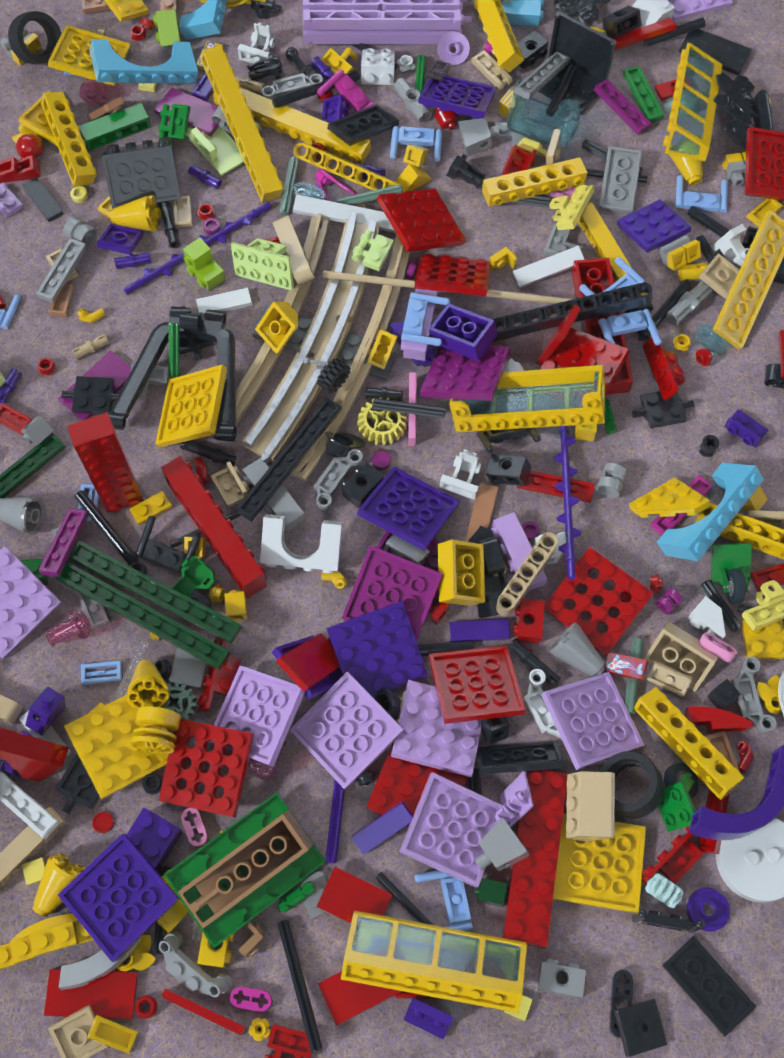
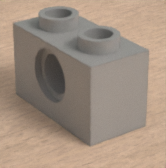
M546 959V962L540 963L537 991L581 999L583 998L586 970L580 969L581 965L568 963L567 966L559 965L557 960ZM558 972H563L567 977V981L563 985L559 984L556 980Z

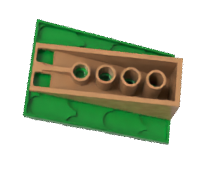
M276 792L165 873L164 876L210 944L215 948L326 861L282 797Z

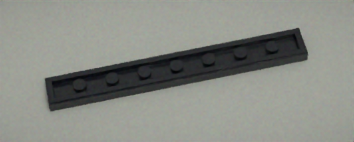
M326 397L235 509L238 514L250 522L255 519L341 412L342 406Z

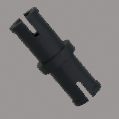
M366 387L365 399L381 397L382 399L389 398L390 400L402 401L403 390H390L387 387L382 389Z

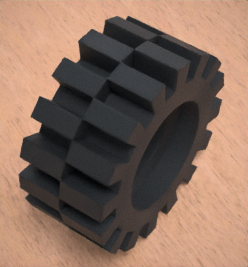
M334 358L332 362L329 361L328 365L323 367L324 370H321L317 384L329 394H332L342 387V383L346 382L345 379L349 377L348 374H350L351 368L340 358Z

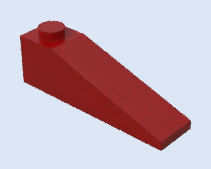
M0 727V758L6 760L10 767L17 770L23 778L41 782L62 768L69 747Z

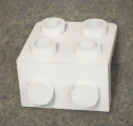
M372 48L362 50L361 84L394 85L395 51L387 48L382 50H374Z

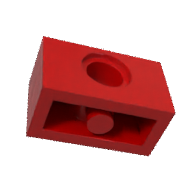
M522 599L516 607L515 616L518 617V623H514L513 635H517L519 642L541 643L545 601ZM525 618H530V619H532L533 624H527V623H525V622H524V619H525Z

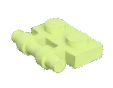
M366 230L365 234H362L360 237L359 245L353 250L352 260L358 261L359 258H363L364 266L379 271L394 244V240L377 234L375 239H372L373 232ZM366 245L370 246L369 251L364 250Z

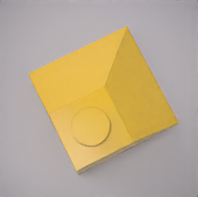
M273 302L255 328L276 354L281 352L297 329L298 313L288 302Z

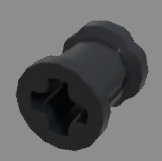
M714 435L705 436L699 446L700 454L704 457L713 456L715 450L719 447L718 438Z

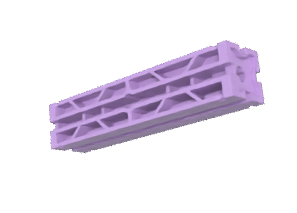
M303 0L304 44H438L440 38L447 32L457 31L462 33L461 25L471 23L472 16L461 15L463 4L460 0Z

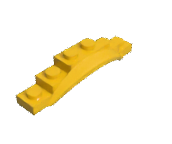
M72 913L51 917L25 928L10 943L0 946V970L47 953L91 942L94 939Z

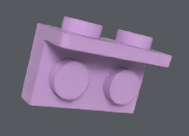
M1 183L0 215L3 214L8 218L24 207L8 187Z

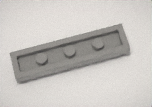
M71 238L68 240L36 293L38 298L52 303L55 302L87 249L85 243Z

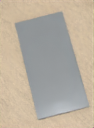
M608 147L598 209L625 214L633 212L642 150Z

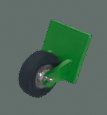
M751 543L712 544L711 582L721 584L723 592L727 593L730 604H742L745 600L746 592L749 591Z
M676 763L669 766L664 773V794L662 801L658 805L668 832L690 826L692 815L695 812L691 799L698 792L696 774L686 764Z

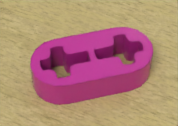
M237 987L231 992L230 1001L237 1008L264 1012L271 1007L272 997L263 990ZM243 991V995L250 997L249 1001L243 1000L241 1004H238V1000L234 999V996ZM264 994L268 1003L264 1004L263 1008H259V1003L252 1002L253 997L260 998Z

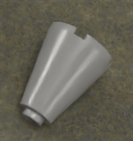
M36 496L0 498V520L26 534L35 535L41 530L38 529L40 522L44 524L46 520L47 507L45 503H42L41 500L43 499Z
M573 623L563 632L564 634L560 639L558 638L549 651L552 655L590 677L600 675L605 669L603 667L605 662L581 627Z

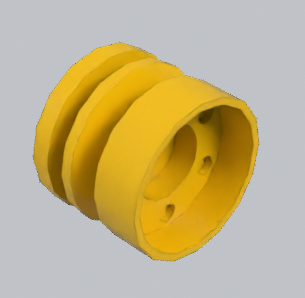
M152 706L138 708L135 724L141 728L133 730L135 737H132L130 745L150 753L164 754L174 752V742L177 737L170 732L178 731L181 716L179 713L166 708Z

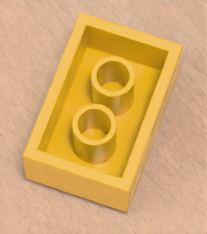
M453 539L438 544V572L443 574L439 585V602L466 606L484 603L483 544Z

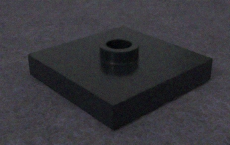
M649 999L614 1010L626 1057L635 1056L667 1045L655 999Z

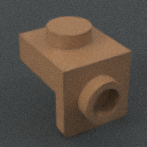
M250 922L246 924L254 935L239 949L245 958L249 955L253 957L261 949L259 945L265 940L262 936L265 931L256 922L253 925Z

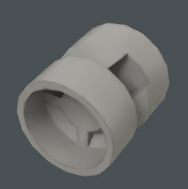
M78 216L71 217L66 222L63 231L69 238L85 243L87 248L96 240L98 233L95 228L86 224Z
M615 463L605 464L596 490L604 496L618 498L628 471L623 466Z

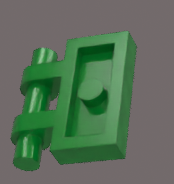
M163 104V110L160 112L161 125L158 127L159 138H166V133H168V137L171 140L186 141L190 106L172 104L170 111V105Z

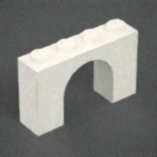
M266 514L263 517L260 563L265 564L266 567L282 565L285 569L301 567L304 571H315V569H321L324 573L338 571L343 522L324 520L321 527L319 549L311 555L299 556L292 553L284 541L286 516Z

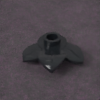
M252 0L250 5L251 9L255 10L257 17L260 19H266L270 13H276L281 10V5L274 4V0H266V2Z

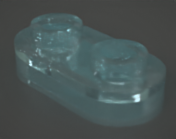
M298 182L293 186V196L295 198L296 195L311 198L318 197L321 200H325V192L321 188L305 182Z
M700 325L695 332L696 340L706 349H709L712 354H723L728 346L727 340L715 333L710 325Z

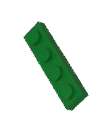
M637 65L624 69L623 75L644 116L650 122L664 119L665 114L640 66Z

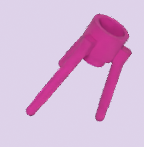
M321 168L316 172V185L320 188L326 201H330L323 186H329L332 181L352 195H356L354 191L334 178L327 170Z

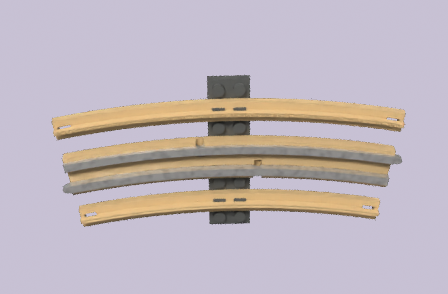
M354 212L351 213L349 219L345 221L332 271L369 276L371 268L363 265V258H359L358 261L352 260L353 250L359 245L360 237L362 234H365L366 230H371L373 232L371 238L375 239L377 234L380 233V223L374 220H370L369 224L356 223V214ZM318 213L317 217L312 216L303 248L314 275L329 226V218H322L320 213ZM397 234L385 277L404 280L411 252L405 250ZM366 245L364 250L369 251L370 246ZM293 277L294 289L288 290L284 302H288L298 313V327L284 347L298 352L270 401L242 440L245 448L261 456L262 461L274 463L299 428L322 389L317 384V380L325 365L305 364L304 358L309 357L311 360L332 362V359L340 358L351 368V372L348 374L349 377L345 379V383H342V387L339 388L333 400L342 406V410L291 473L303 481L308 479L326 452L328 437L325 433L331 432L333 433L332 437H334L339 431L367 376L370 375L385 381L388 379L398 356L399 348L395 347L385 369L368 363L380 329L387 331L402 287L382 286L374 313L363 337L351 333L349 330L358 310L366 282L329 278L313 320L299 316L313 280L298 286ZM269 305L265 306L257 325L269 309ZM254 329L253 337L264 340ZM266 341L236 389L235 425H237L256 397L281 352L276 354Z

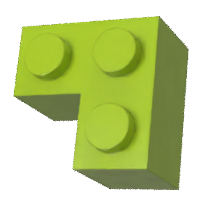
M177 9L155 11L156 15H153L154 25H158V32H156L157 43H160L161 46L173 45L174 42H181Z
M198 238L183 249L185 256L183 259L187 264L186 270L190 276L197 278L196 280L202 288L205 287L210 291L226 280L224 270L213 260L211 249L201 238Z

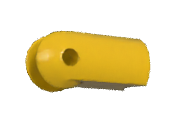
M688 264L678 268L679 280H701L698 277L708 264Z

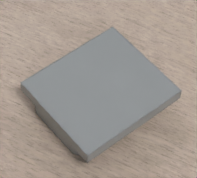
M177 648L169 683L175 684L178 682L179 686L186 684L187 687L201 689L207 663Z
M326 868L304 878L295 885L298 889L307 881H312L316 886V891L302 900L311 920L326 913L316 907L329 879Z

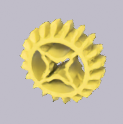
M368 402L365 404L366 408H361V413L358 414L359 420L357 425L359 432L363 433L364 439L368 438L369 443L375 440L376 446L379 442H382V445L385 446L386 441H388L392 445L393 439L398 441L399 436L404 435V430L407 428L406 413L373 409L372 404ZM391 414L397 419V424L393 423V420L390 419ZM368 419L374 423L373 429L369 426Z

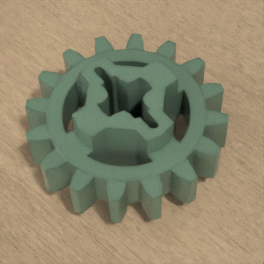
M176 682L175 686L172 687L168 683L169 699L165 702L163 708L179 713L180 719L190 721L189 715L195 716V712L192 709L198 708L197 703H194L197 697L192 695L193 690L191 688L187 690L186 684L180 687L179 683ZM170 699L173 702L178 703L180 710L177 707L172 706V702L170 701ZM187 701H188V707H187V709L185 710V709H184V708H185V704H186Z

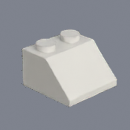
M637 0L632 6L640 10L642 26L639 28L668 18L672 19L675 9L668 0Z

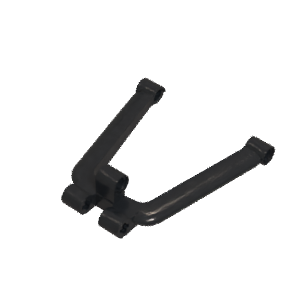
M171 307L169 321L163 322L153 329L111 412H108L115 430L125 429L126 418H128L169 342V323H178L180 326V338L201 339L217 343V366L222 364L226 366L227 373L214 439L235 441L237 434L235 425V337L232 331L225 327L227 320L226 311L207 309L205 321L203 322L201 314H192L191 308Z

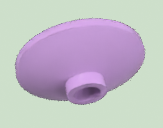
M450 31L440 38L437 51L441 60L446 64H461L469 55V42L462 33ZM450 47H454L455 52H451Z

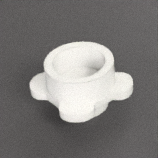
M403 55L397 60L401 72L415 69L411 56Z

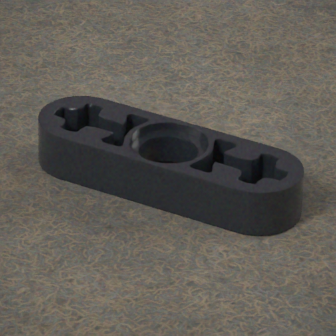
M619 970L612 977L609 1030L617 1038L621 1037L618 1029L614 1028V1024H617L614 1017V1010L617 1009L615 1000L618 997H623L627 1002V1006L632 1005L633 977L626 970ZM621 974L624 975L625 979H628V983L624 984L623 991L628 990V995L615 993L616 989L621 990V983L617 982V978L621 977Z

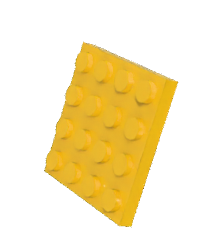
M66 25L48 61V67L90 80H96L90 55L91 39L108 40L112 49L124 60H126L131 44ZM102 82L107 85L115 86V83L112 82Z
M222 364L169 379L155 445L165 447L215 434L227 373L226 366Z
M127 695L64 726L101 800L165 767L169 753H150L130 745L132 737H135L133 730L141 727L135 724L138 709L132 707L128 702Z
M563 813L553 900L630 913L638 912L646 827L614 822V838L588 842L566 838L567 814Z

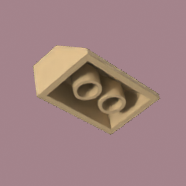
M668 621L644 659L652 665L657 661L692 677L688 688L696 692L718 657L701 647L697 638Z
M577 772L567 774L566 838L585 842L614 838L615 773Z

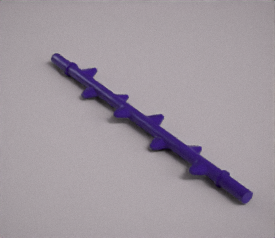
M268 201L237 221L226 222V227L212 236L205 237L200 235L198 238H201L208 246L216 241L226 243L227 234L244 224L251 225L252 219L258 218L260 214L272 208V205ZM184 252L180 255L173 254L170 261L155 270L145 268L142 278H138L137 281L123 289L125 294L128 295L139 287H143L144 284L161 274L171 276V268L184 261Z
M560 426L561 453L554 457V461L562 463L563 481L555 484V488L563 492L564 513L557 517V521L565 524L566 543L559 546L558 550L567 554L568 580H575L576 558L574 556V538L580 536L581 531L573 527L572 506L579 503V498L571 496L570 477L577 474V469L569 466L568 447L574 444L576 440L568 436L569 430L567 426Z

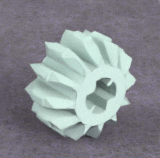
M655 873L648 880L645 887L649 894L670 908H675L684 894L680 887L659 873Z

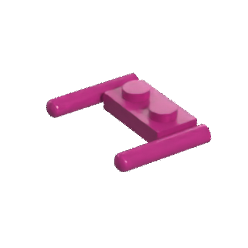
M342 69L317 90V94L322 96L334 85L335 89L357 112L375 105L373 102H370L368 96L347 74L345 75Z

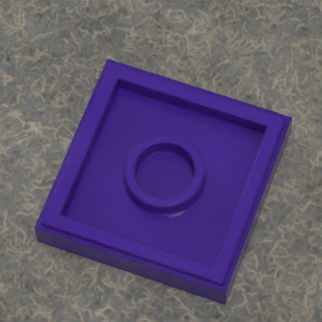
M110 223L97 241V247L131 255L142 239L143 231Z

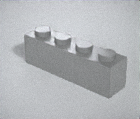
M259 458L242 469L244 475L242 479L248 487L251 486L253 488L269 467ZM283 485L279 487L264 506L269 515L286 516V532L305 521L304 512Z

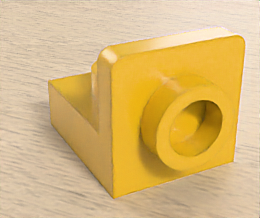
M507 247L489 259L492 271L497 268L501 269L506 263L512 269L516 267L517 257Z

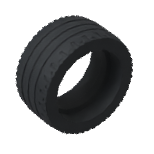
M30 11L20 14L12 21L8 29V41L13 53L23 62L44 64L48 63L62 32L58 23L48 14ZM29 21L39 23L47 35V47L41 55L33 54L24 42L23 31Z
M624 751L607 759L600 768V772H613L616 777L620 771L628 767L637 766L643 768L648 773L650 785L642 799L630 804H623L615 799L614 812L616 814L632 819L642 818L652 813L662 801L664 794L663 778L659 769L649 758L637 752Z

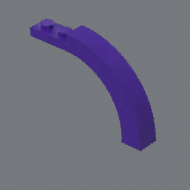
M784 745L772 753L765 791L761 801L754 810L742 814H725L702 806L693 813L689 832L708 839L734 840L748 836L771 822L784 807Z

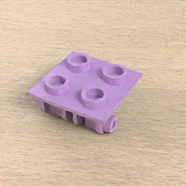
M525 771L499 795L503 807L496 812L495 819L499 822L503 818L511 828L534 806Z

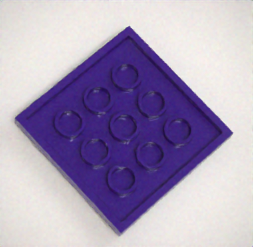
M441 75L443 76L441 80L430 78L419 96L418 103L423 104L425 107H436L441 111H454L458 115L467 114L473 118L480 119L485 117L496 94L497 87Z
M394 466L358 509L357 515L425 551L455 511L459 500Z
M403 601L326 628L342 675L349 672L372 697H375L381 688H387L391 691L407 685L408 680L418 681L428 677Z
M124 833L58 894L111 962H115L180 900L167 882Z

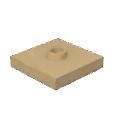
M555 129L546 155V165L557 163L560 159V129Z
M718 253L698 278L727 299L739 269Z
M91 1005L48 1027L61 1058H89L109 1047L87 1038L96 1017Z

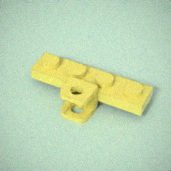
M580 185L576 187L570 200L568 196L552 199L549 204L550 209H559L553 216V220L558 221L556 223L558 230L575 228L594 193L593 185Z
M774 580L762 584L761 591L755 595L759 606L748 609L742 614V617L752 631L783 620L784 590ZM768 587L774 588L775 591L769 590Z

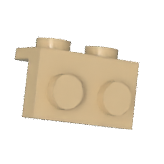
M231 462L226 463L227 468L211 475V479L228 509L241 503L249 491L246 482H241L239 478L241 474L237 466L233 467Z

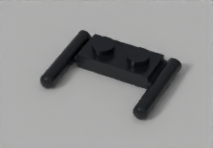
M534 428L477 432L478 438L489 453L493 451L491 443L497 444L508 439L517 440L527 436L526 433H529L535 442L541 440V437Z
M149 516L135 554L182 574L181 569L183 566L181 564L186 558L191 559L195 555L201 536L199 534L193 535L186 554L149 539L156 520L154 516Z
M641 909L631 916V920L635 923L642 920L641 924L683 932L688 931L689 933H694L705 927L703 920L689 924V921L683 920V916L670 914V917L661 916L662 912L649 910L647 913L645 909Z

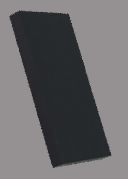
M698 29L687 34L679 49V53L682 52V49H686L687 43H691L720 62L723 70L739 75L752 49ZM689 50V57L714 65L694 50Z
M375 104L329 123L327 129L351 146L392 129L394 126H399L400 120L378 104Z
M556 741L477 748L476 757L480 774L564 768V761Z
M694 936L662 965L724 1037L756 1007Z

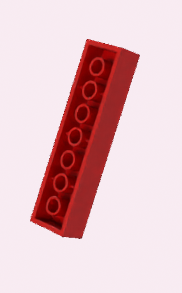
M609 258L574 260L571 274L576 298L585 296L579 289L582 284H585L594 294L604 292L614 284ZM620 312L580 321L582 332L605 340L598 321L602 318L607 319V317L620 315ZM624 334L612 336L616 345L627 348ZM629 357L626 358L607 394L630 392L633 377Z
M108 412L67 425L73 446L107 513H116L124 507H133L144 501L137 479Z
M179 456L162 466L161 470L166 483L202 535L206 537V541L240 590L244 591L246 598L248 599L266 588L265 580H267L265 569L260 562L256 563L252 550L249 547L246 549L242 536L239 533H235L230 519H225L222 514L224 513L218 503H214L210 491L204 489L202 486L203 482L198 474L194 475L189 461H184Z
M547 770L525 771L534 806L518 820L516 836L529 853V856L513 864L511 868L502 938L526 942L527 946L545 949L548 944L567 788V774Z

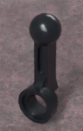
M289 47L286 50L285 55L287 59L293 61L305 76L308 75L310 77L312 74H319L311 64L306 66L298 56L296 48Z

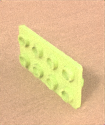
M189 127L187 129L186 137L221 176L244 164L237 144L224 129L218 127L212 136L200 132L197 127L194 129Z
M259 238L247 246L234 242L231 244L236 276L288 290L294 289L291 258L283 255L287 252L286 245Z

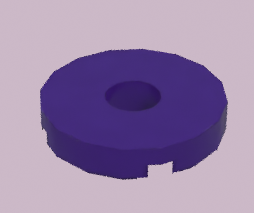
M701 888L694 891L688 898L686 910L691 923L703 920L705 927L701 930L704 932H714L725 926L730 916V906L722 893L720 894L713 888ZM708 903L713 906L714 913L712 916L704 914V904Z

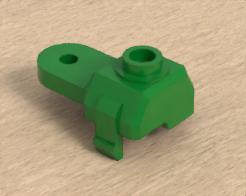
M192 556L191 559L186 558L181 564L183 566L181 569L182 577L172 589L178 592L181 591L187 597L197 589H209L215 582V570L198 556Z

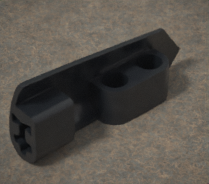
M480 526L468 542L483 544L485 602L477 604L478 617L485 618L500 615L496 610L499 596L508 583L496 536H493L492 530ZM507 602L501 603L505 608L511 607Z

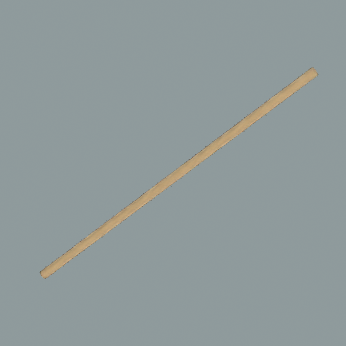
M325 270L323 272V278L414 288L415 281ZM487 289L486 296L547 304L572 300Z

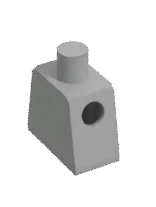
M485 118L458 121L460 135L467 156L491 148V137L500 135L498 125L488 127Z
M502 818L480 840L479 844L484 853L474 860L481 870L493 863L497 870L501 871L528 857L529 853Z

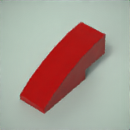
M33 155L20 160L11 157L0 161V183L30 180L41 176L40 162Z
M688 706L684 711L685 717L695 726L707 725L708 733L748 731L753 727V722L718 708Z

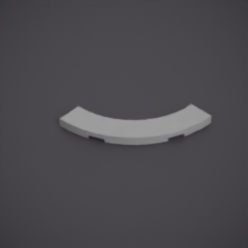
M140 937L115 962H111L107 955L100 950L95 955L80 962L62 965L59 989L65 990L84 986L100 976L107 975L133 952L142 938Z

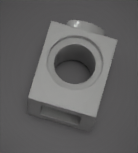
M42 416L35 417L21 430L22 438L29 445H38L54 431Z

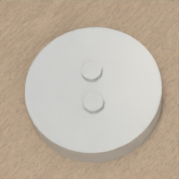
M774 818L767 825L748 836L734 840H721L720 852L716 854L717 867L726 885L740 897L760 903L772 902L784 897V822L777 818Z

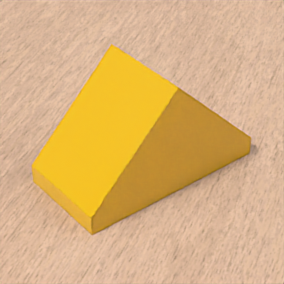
M408 164L396 182L402 184L406 192L413 191L432 179L422 167Z
M380 329L368 363L385 369L395 350L398 336Z

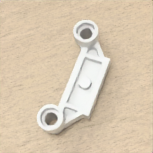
M534 669L530 672L528 692L523 699L542 734L547 732L561 738L541 696L544 693L541 687L545 681V673L540 669ZM533 678L539 679V681L536 682L533 680Z

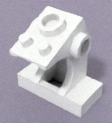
M260 22L258 24L254 23L255 32L251 36V46L240 44L237 48L239 60L255 64L256 62L268 59L269 51L271 48H274L276 39L270 26H262ZM260 46L263 47V49L259 50L257 49V47Z
M743 224L731 229L711 246L714 252L721 250L725 258L739 270L749 251V248L745 249L740 242V236L746 230Z
M465 449L463 452H460L453 464L456 467L453 476L442 475L439 488L475 500L479 486L471 483L474 475L479 474L482 465L479 463L477 453H472ZM460 470L470 473L467 481L457 479Z

